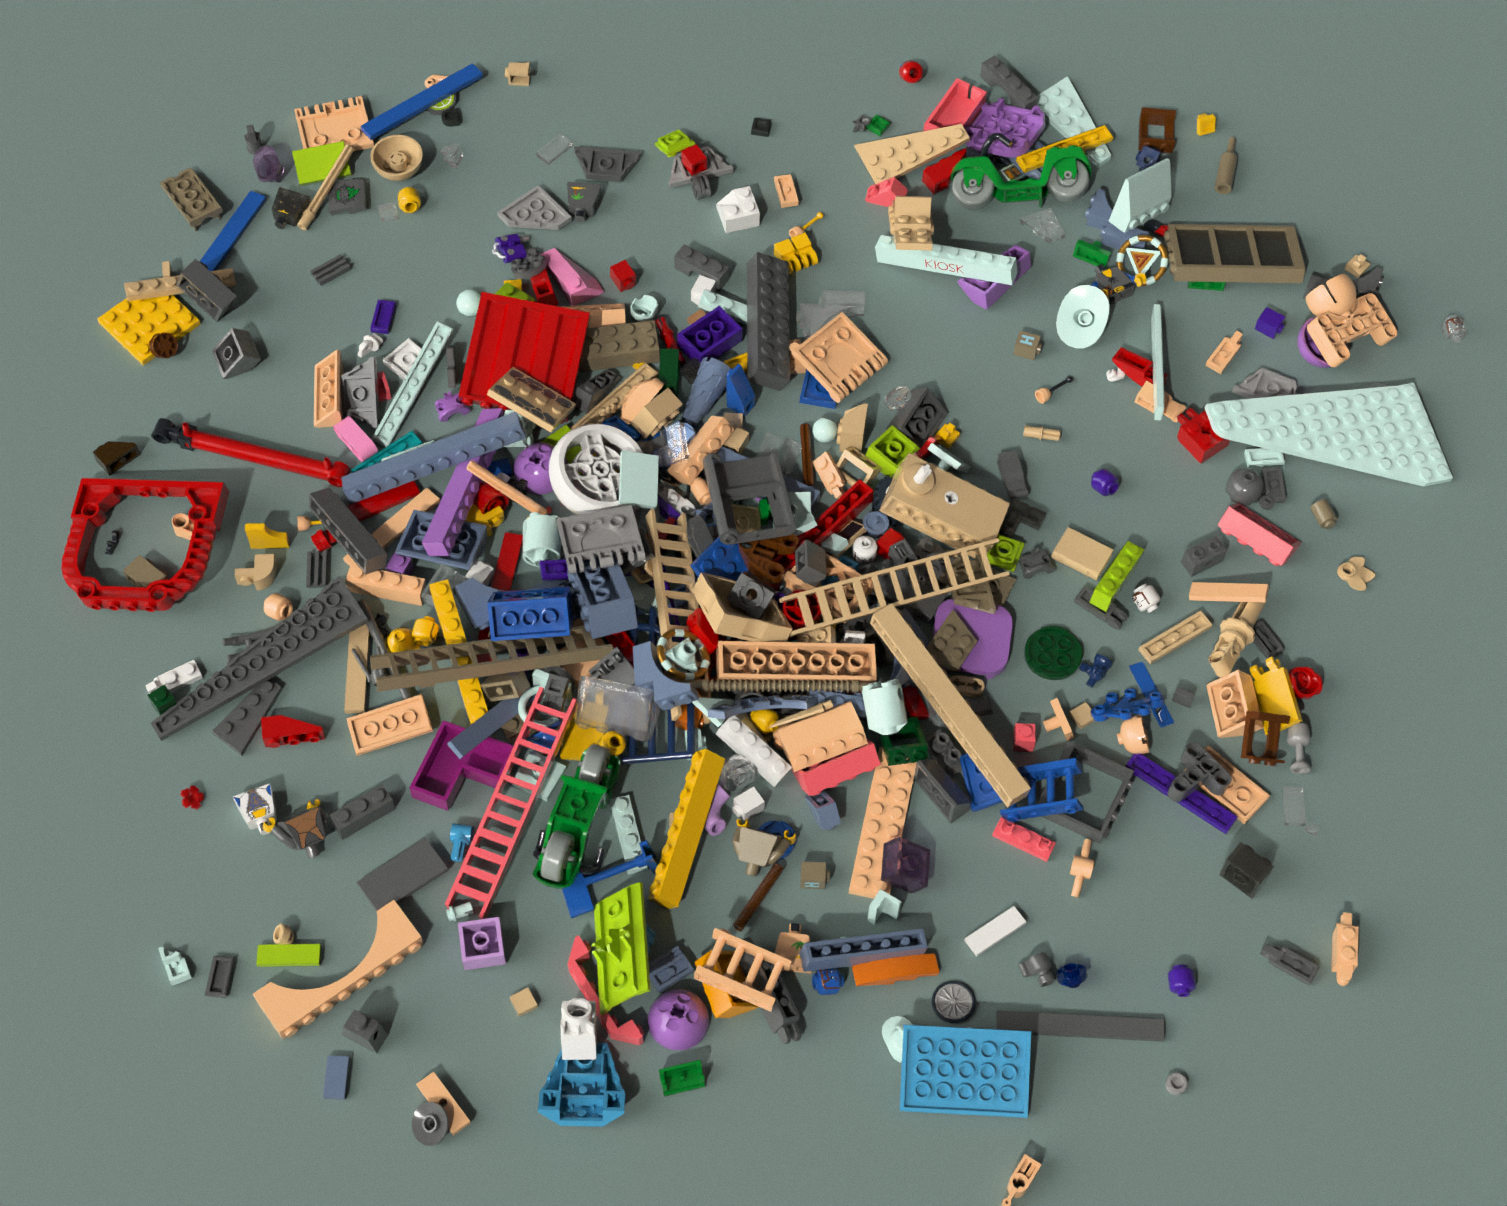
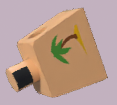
M791 923L789 924V933H780L775 954H784L792 961L788 972L811 974V971H803L799 954L804 943L810 942L809 935L801 934L802 926L800 924Z

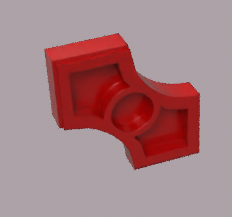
M938 435L929 437L926 443L913 455H917L925 461L933 454L928 450L930 444L939 445L942 438Z

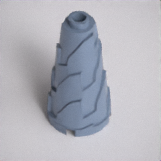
M708 357L702 359L681 417L682 423H688L690 426L696 427L701 419L706 416L714 402L727 389L726 375L731 368L717 359L711 358L710 361H707Z

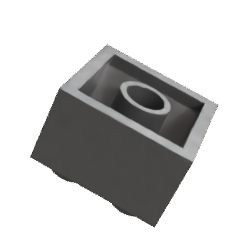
M231 328L212 350L223 379L251 371L261 360L250 332Z

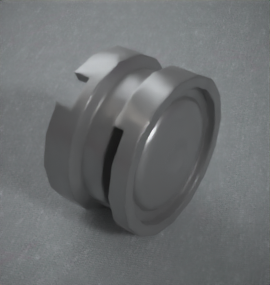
M702 173L698 177L695 175L691 176V188L695 199L700 200L702 197H711V189L706 174Z

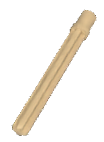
M347 144L309 207L304 210L297 224L300 229L306 231L311 221L316 217L317 210L353 153L354 148Z

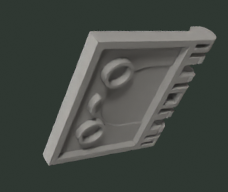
M632 505L556 519L569 574L577 573L575 565L577 561L580 572H584L583 560L590 559L592 570H596L595 558L599 559L600 568L614 566L612 556L616 554L618 565L623 564L621 553L628 552L630 563L635 562L633 551H636L638 561L646 560Z

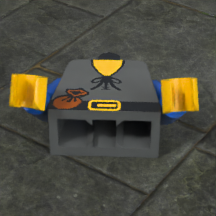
M1101 264L1095 268L1096 275L1091 286L1103 291L1109 300V305L1132 296L1135 285L1139 287L1142 285L1141 282L1146 283L1147 280L1144 273H1138L1134 276L1121 271L1118 267L1107 270Z

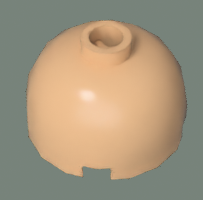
M1140 714L1132 716L1131 719L1124 720L1120 727L1121 733H1117L1119 745L1123 744L1125 749L1131 754L1150 753L1147 731L1143 726L1144 720Z

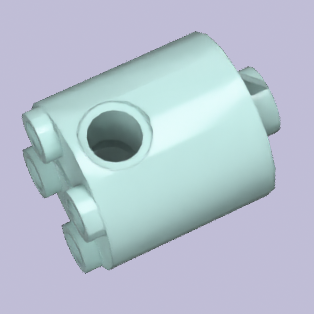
M533 512L523 522L522 558L529 565L540 567V560H560L561 538L556 520L559 518L558 516L541 515L538 512Z
M899 679L888 680L881 684L880 682H874L862 686L869 729L882 735L897 733L908 723L902 686L899 683Z

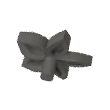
M864 114L853 121V124L856 125L853 128V132H856L859 128L862 132H865V126L869 125L871 120L867 119Z

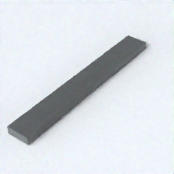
M996 1011V1029L1031 1031V1035L1164 1041V1019Z

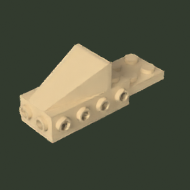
M895 196V200H892V206H888L890 234H893L896 250L932 251L931 235H934V225L931 213V197Z

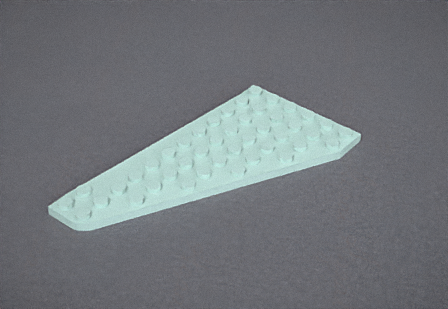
M1414 383L1398 386L1228 400L1206 404L1204 407L1213 431L1224 439L1423 487L1450 482L1453 479Z

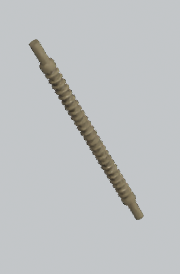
M708 679L681 681V683H690L695 689H701V691H708V689L713 691L716 689L717 692L719 689H722L723 692L725 689H728L729 692L731 689L734 692L736 689H739L740 692L742 689H745V692L748 689L751 692L754 689L757 692L760 689L762 692L765 689L768 692L771 689L773 692L779 690V692L781 690L785 692L787 690H790V692L796 690V692L798 690H801V692H804V690H807V692L810 690L813 692L815 690H818V692H821V690H824V692L827 690L830 692L832 690H835V692H838V690L841 692L844 690L846 692H849V690L859 692V690L863 689L862 686L870 684L869 682H859L858 680H852V682L847 680L845 683L843 680L840 683L837 680L835 682H832V680L829 682L826 680L824 682H821V680H818V682H815V680L812 682L809 680L807 682H804V680L798 682V680L796 682H793V680H790V682H787V680L784 682L781 680L779 682H776V680H773V682H770V680L767 682L764 680L762 682H759V680H756V682H753V680L742 682L741 679L739 682H736V680L731 682L730 679L728 682H725L724 679L722 682H719V679L716 682L713 679L711 681H708Z

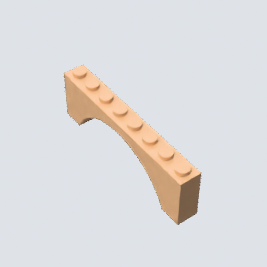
M392 900L377 910V930L374 942L363 961L347 976L330 985L306 990L285 988L269 982L254 992L253 996L281 1038L291 1037L300 1027L311 1024L318 1015L330 1011L334 1004L340 1000L348 999L355 990L364 988L371 979L382 976L386 969L401 963L405 956L417 952L423 945L422 937L396 901Z

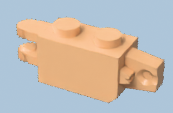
M1345 912L1341 915V921L1336 924L1332 935L1331 971L1336 972V980L1342 986L1349 983L1354 970L1358 966L1359 927L1352 925V913Z

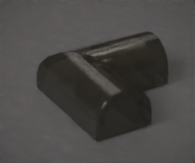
M1012 498L998 533L1012 538L1020 523L1039 531L1047 513Z

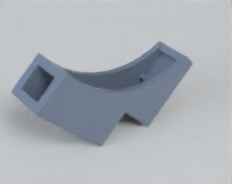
M1098 188L1096 195H1092L1090 200L1092 206L1087 208L1085 217L1088 218L1086 225L1102 230L1100 234L1103 237L1102 245L1120 249L1128 239L1134 236L1149 235V232L1137 228L1125 233L1109 222L1113 211L1107 202L1105 190ZM1141 241L1131 245L1129 248L1145 249L1147 242Z
M651 641L633 646L635 687L643 695L654 693V702L662 710H669L673 707L699 700V693L690 683L676 682L665 676L658 659L657 648Z

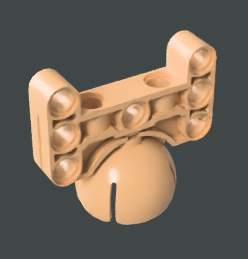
M1345 273L1326 282L1336 303H1334L1324 285L1318 286L1306 296L1308 308L1317 316L1307 324V330L1324 359L1331 367H1338L1350 357L1346 344L1370 334L1376 344L1384 346L1397 336V330L1378 298L1374 294L1368 293L1356 299V287L1351 278Z

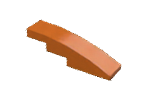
M935 953L894 957L852 966L856 986L894 984L896 981L915 980L917 977L936 976L940 973Z

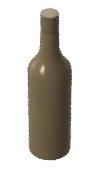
M1234 137L1229 138L1227 150L1220 157L1214 187L1215 191L1219 194H1228L1232 190L1237 164V156L1234 153L1236 138Z

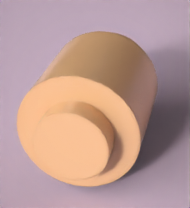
M702 477L695 478L690 485V490L699 504L707 505L711 502L707 481Z

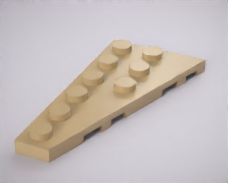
M958 124L856 144L854 147L875 184H878L893 177L898 179L970 141V138L963 125Z

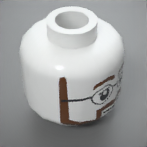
M869 536L858 537L853 544L852 555L854 559L861 564H868L874 561L877 556L876 541Z
M1145 583L1133 591L1132 600L1139 611L1144 612L1147 610L1150 613L1158 608L1157 604L1161 598L1153 585L1147 586Z

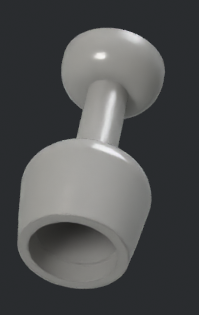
M1297 723L1289 727L1287 731V743L1295 747L1296 762L1290 767L1291 773L1306 774L1311 771L1310 765L1304 761L1303 747L1309 745L1311 741L1308 725L1304 723Z

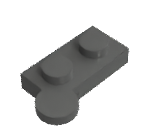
M1281 467L1262 468L1261 475L1264 481L1265 495L1260 498L1259 505L1261 508L1269 510L1274 506V503H1285L1286 495Z

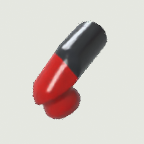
M1148 220L1144 224V227L1161 237H1164V232L1168 229L1167 225L1162 226L1152 220Z

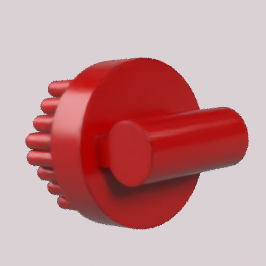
M319 529L316 531V534L311 536L314 545L320 552L333 547L332 543L336 542V539L327 529L325 531Z

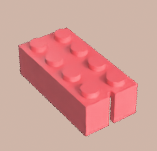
M957 78L924 123L923 131L962 124L964 129L965 126L970 127L982 110L981 106L986 101L987 92L973 86L969 99L970 84Z

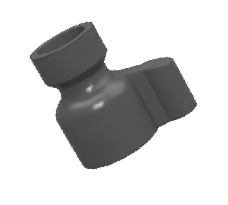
M1045 952L1036 954L1026 962L1018 965L1023 977L1038 975L1041 987L1048 986L1056 981L1054 974L1050 972L1051 963Z

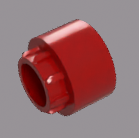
M482 482L473 505L475 504L482 514L498 506L504 512L509 504V497L488 483Z

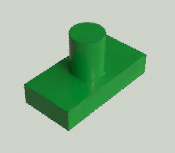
M1079 239L1076 243L1073 257L1095 266L1103 264L1106 268L1111 252L1102 249V243L1099 241H1094L1093 244Z

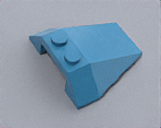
M597 1042V1054L594 1060H562L561 1049L552 1071L547 1076L544 1087L539 1092L538 1113L560 1126L603 1127L623 1115L625 1110V1092L622 1089L608 1044Z

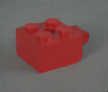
M1192 408L1186 410L1188 418L1182 413L1177 416L1178 422L1182 425L1180 426L1177 438L1200 464L1229 445L1230 440L1221 438L1213 431L1206 411L1198 415Z

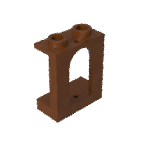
M1141 108L1138 150L1142 151L1144 145H1148L1163 153L1173 152L1176 110ZM1148 125L1164 126V139L1147 138Z
M1246 710L1241 758L1249 759L1248 763L1261 764V761H1264V765L1276 766V763H1285V760H1277L1281 723L1289 724L1290 716ZM1255 720L1269 722L1265 752L1260 757L1255 756L1252 751Z

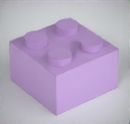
M499 917L458 923L464 971L506 964Z

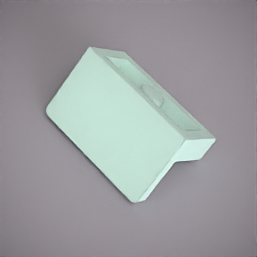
M880 889L869 906L867 921L875 924L882 912L897 920L901 901Z

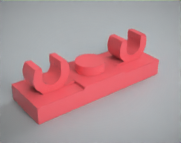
M1002 817L992 834L993 837L1046 862L1056 842L1038 835L1025 827L1009 822Z

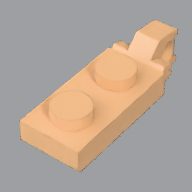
M1236 331L1231 338L1225 337L1209 357L1205 366L1221 374L1240 350L1241 344L1239 342L1243 334Z
M824 452L812 463L827 491L831 495L834 494L836 499H839L845 493L842 488L845 480L830 453Z

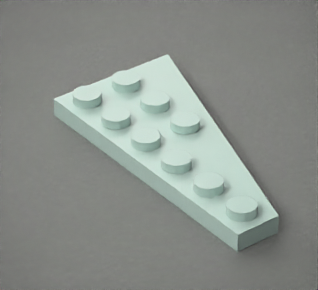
M1068 76L1037 95V106L1044 113L1045 120L1066 139L1096 128ZM1105 144L1084 151L1088 153V159L1097 168L1111 159V154Z

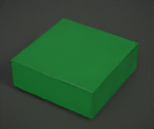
M876 114L872 118L871 123L866 126V129L881 136L890 127V122Z

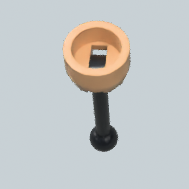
M1067 376L1066 380L1051 389L1045 387L1035 391L1036 399L1042 404L1047 402L1051 397V392L1066 383H1071L1073 377Z

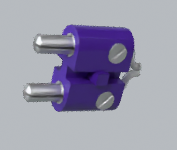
M518 234L496 237L492 253L502 258L506 264L511 263L515 259H523L527 253L536 250L535 248L525 250L523 244H520L521 242L529 241L528 235L518 236Z

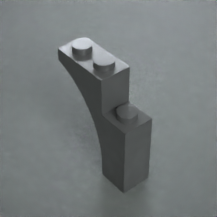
M1376 267L1364 277L1352 280L1356 287V299L1368 293H1372L1377 297L1379 291L1376 290V287H1381L1384 277H1381L1383 269ZM1311 275L1303 299H1306V296L1315 288L1324 285L1334 303H1336L1326 284L1328 279Z

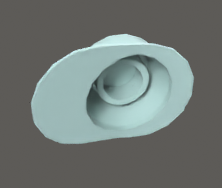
M895 1016L889 1018L883 1024L882 1036L892 1057L901 1063L903 1024H913L905 1017Z

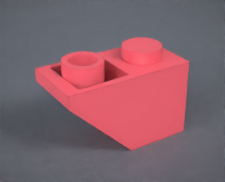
M893 177L871 185L867 190L865 201L886 207L892 206V200H895V196H906L908 189Z

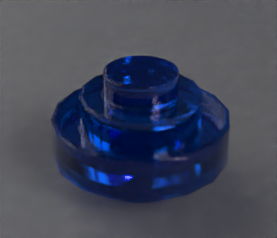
M1076 963L1065 964L1056 972L1058 983L1069 988L1079 987L1088 977L1086 967Z

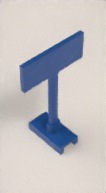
M647 840L639 843L642 854L635 856V859L588 877H584L582 873H579L572 886L562 889L571 918L595 910L588 885L632 868H641L646 865L649 866L653 874H656L655 870L658 866L654 859L656 854Z

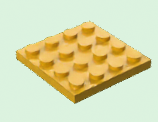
M173 295L127 301L126 298L97 318L99 324L143 366L155 358L149 350V341L153 335L157 333H170L178 341L201 324L200 320Z

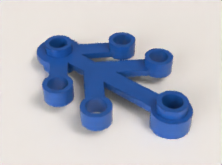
M1129 688L1124 691L1125 696L1117 705L1112 706L1118 702V694L1108 693L1106 694V701L1102 705H1096L1090 713L1093 720L1098 722L1106 721L1109 717L1128 720L1132 718V713L1149 715L1151 713L1150 707H1163L1164 696L1160 692H1152L1148 698L1130 702L1137 695L1136 689Z

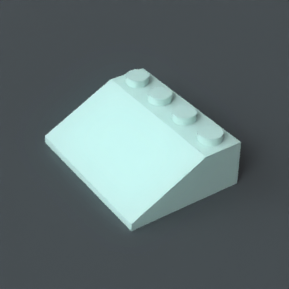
M1168 158L1125 179L1109 219L1110 223L1125 233L1141 224H1145L1148 220L1156 218L1169 209L1171 173L1170 160Z

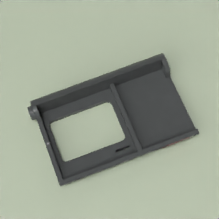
M773 451L769 456L722 463L720 456L715 453L708 454L703 458L704 472L719 538L723 544L731 545L770 539L794 533L796 526L777 451ZM766 496L769 501L775 528L738 534L731 502Z

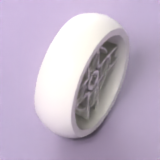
M587 424L577 427L566 433L557 442L551 453L549 478L552 489L560 502L576 515L628 506L619 504V500L616 497V494L619 492L620 453L622 450L643 453V451L628 434L615 427L605 424ZM581 445L582 451L575 456L571 464H564V457L567 451Z

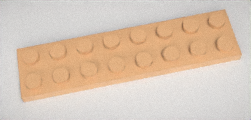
M879 747L878 752L881 765L875 767L849 887V894L873 899L880 889L890 895L917 763L888 766L882 747Z

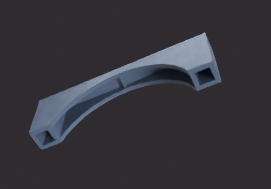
M473 577L452 589L473 629L480 628V630L489 627L487 602L492 592L505 590L486 586ZM569 579L546 580L528 589L556 588L560 585L568 586L571 583Z

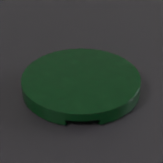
M1046 626L1034 632L1027 639L1024 648V658L1028 667L1039 677L1048 680H1062L1073 675L1078 670L1083 656L1080 642L1069 633V630L1058 626Z

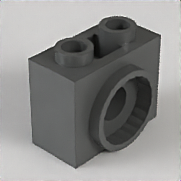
M745 571L741 573L727 600L730 601V605L739 610L741 608L746 611L748 617L761 619L765 616L779 591ZM751 589H755V590H756V592H757V598H752V597H751V595H750V590H751Z

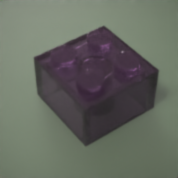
M897 837L884 843L881 881L911 894L927 888L930 850L902 837Z

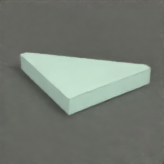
M699 698V700L692 701V703L708 717L707 711L721 704L730 706L735 701L731 699ZM708 717L717 727L722 725L725 720Z

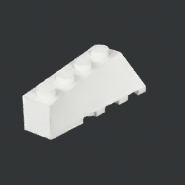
M746 712L729 717L718 729L716 735L775 787L792 767L768 745L762 734L752 724Z

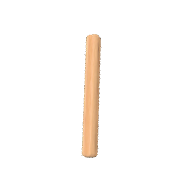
M471 460L468 463V471L531 513L547 514V510L475 461Z

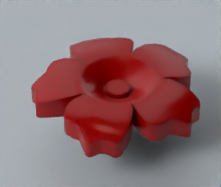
M191 785L189 789L182 790L180 794L184 798L182 799V806L185 808L191 805L192 809L197 810L201 807L200 802L204 799V793L199 792L195 785Z

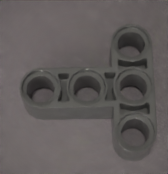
M1191 742L1186 746L1181 755V762L1187 769L1172 781L1167 794L1172 801L1180 802L1204 785L1214 795H1223L1229 787L1232 778L1200 744Z

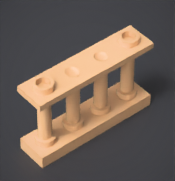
M715 928L712 938L717 940L707 964L703 967L697 966L694 979L771 1012L776 1000L772 995L773 989L782 969L789 971L792 961L784 954L772 953L737 938L726 929L720 928L719 930ZM724 944L736 948L726 973L720 975L714 972V966ZM746 952L755 956V959L745 982L739 983L734 981L733 975L743 953ZM764 960L775 966L764 991L760 992L753 989L752 985Z

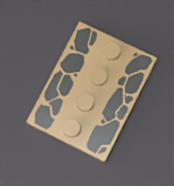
M514 367L502 376L487 393L491 398L549 432H552L574 410L576 405L574 402Z

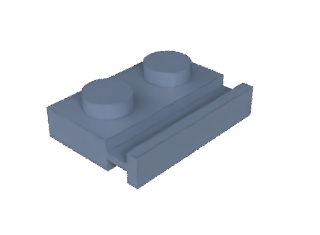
M679 946L674 947L649 963L650 981L658 993L663 992L694 973V968L681 952Z

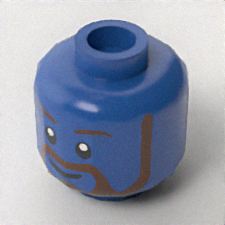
M837 968L817 970L812 975L813 989L817 990L820 995L837 994L840 987L844 985L843 974H839Z

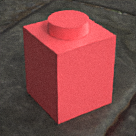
M1015 723L1013 751L1033 752L1036 742L1035 724Z

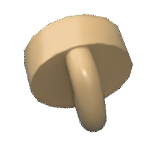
M286 924L277 925L273 933L274 942L281 945L294 942V932L290 926Z

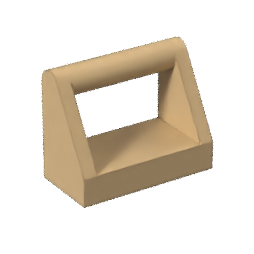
M855 447L845 449L836 464L845 482L851 487L857 481L841 470L848 460L867 473L863 482L868 486L882 468Z

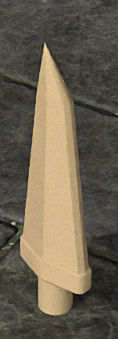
M832 701L818 703L809 709L778 720L768 728L822 713L827 709L833 708Z

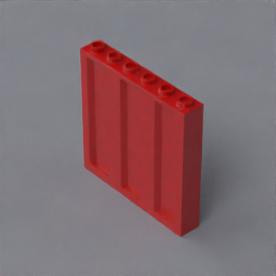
M481 292L459 391V400L462 401V404L468 406L477 404L484 409H491L493 407L502 408L504 412L505 410H512L488 396L487 393L502 376L514 367L573 402L591 318L590 313ZM570 414L560 424L568 422Z

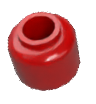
M907 60L901 64L899 75L905 82L916 83L922 78L923 68L918 62Z

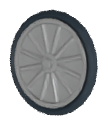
M949 981L935 989L932 995V1007L935 1014L941 1020L948 1023H961L973 1014L975 997L972 991L963 983Z

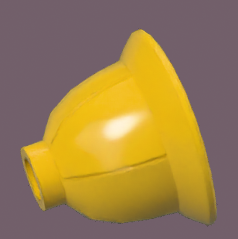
M405 627L396 628L387 636L385 642L391 653L420 649V645L416 644L412 638V629Z

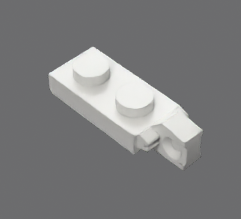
M192 660L154 678V681L145 686L149 694L162 685H165L170 693L203 677L195 661Z

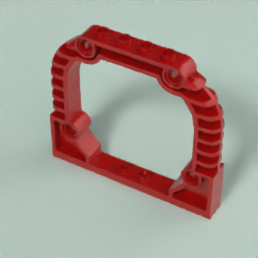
M81 478L70 516L73 524L70 527V534L68 535V541L64 548L65 552L62 556L61 570L65 582L77 594L85 606L94 610L103 608L114 611L127 609L129 611L146 610L148 612L170 609L174 601L183 598V594L194 590L196 584L204 577L211 557L210 554L213 549L216 531H220L230 493L224 482ZM122 495L159 496L161 498L186 497L193 506L188 512L189 519L194 524L186 559L181 569L170 580H156L144 588L102 586L95 578L85 577V562L95 528L105 523L107 517L105 513L120 502Z

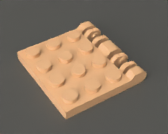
M362 96L355 97L357 104L355 106L353 99L348 98L350 107L345 108L342 100H338L339 109L335 108L334 101L322 103L324 112H320L319 105L317 104L314 107L315 114H310L308 106L304 107L306 114L304 116L301 108L294 109L303 149L344 141V146L347 144L352 146L354 151L373 148V139L370 140L360 127L368 122Z
M843 312L838 314L792 352L793 356L829 392L830 397L837 403L849 395V389L854 391L857 386L859 387L868 380V377L874 375L871 368L874 371H879L888 363L887 357Z

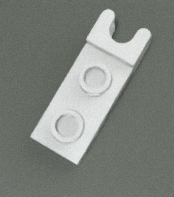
M658 483V494L680 515L685 513L694 517L696 508L689 500L684 499L675 490Z

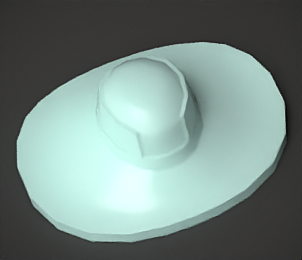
M1080 285L1072 289L1065 296L1059 308L1056 321L1057 333L1065 344L1076 349L1091 347L1100 339L1107 325L1110 313L1109 300L1104 292L1091 285Z

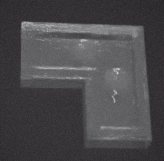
M678 422L665 427L668 445L654 450V455L659 456L658 469L689 459L684 423Z

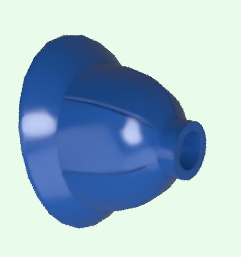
M564 719L548 728L559 731ZM539 732L527 739L535 744L551 749L556 737Z

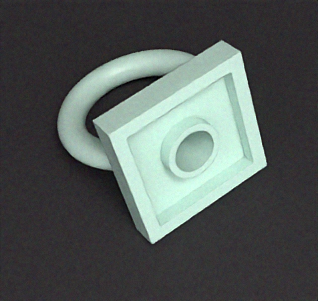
M535 669L532 674L533 687L522 694L518 703V712L524 722L528 715L526 712L527 701L530 697L537 694L539 687H543L545 690L549 677L548 673L539 669ZM568 683L563 713L565 712V706L569 707L572 701L571 683ZM552 717L545 721L533 720V722L550 727L560 721L561 718Z

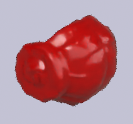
M1299 666L1289 671L1288 674L1296 699H1310L1314 695L1321 693L1323 689L1322 677L1315 673L1313 669Z

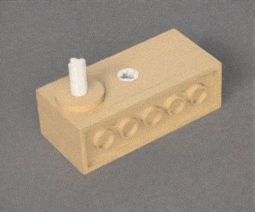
M908 453L896 469L879 511L954 549H960L996 539L1010 503L988 493L985 489L972 485L969 481L954 476L951 472L938 468L933 463L920 459L917 455ZM993 545L985 547L986 554ZM977 549L969 551L967 554L975 559V556L980 554Z

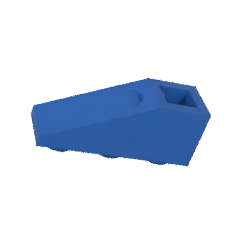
M738 364L734 369L731 368L726 375L727 407L735 413H743L744 418L755 407V394L742 366Z

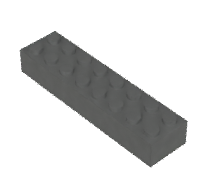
M756 252L747 262L748 381L780 391L790 381L788 261Z

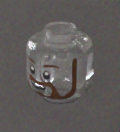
M1457 315L1444 319L1441 325L1444 339L1452 343L1461 342L1462 338L1467 335L1464 319Z

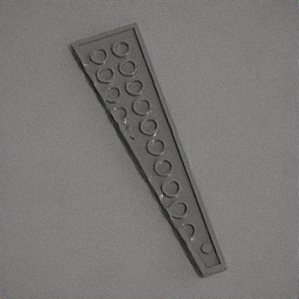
M339 576L324 587L319 595L306 601V605L301 609H296L288 619L278 623L271 631L265 633L229 661L227 666L220 672L217 671L211 675L212 678L206 683H201L189 696H184L176 705H173L151 722V725L160 740L163 741L369 622L368 618L341 576Z

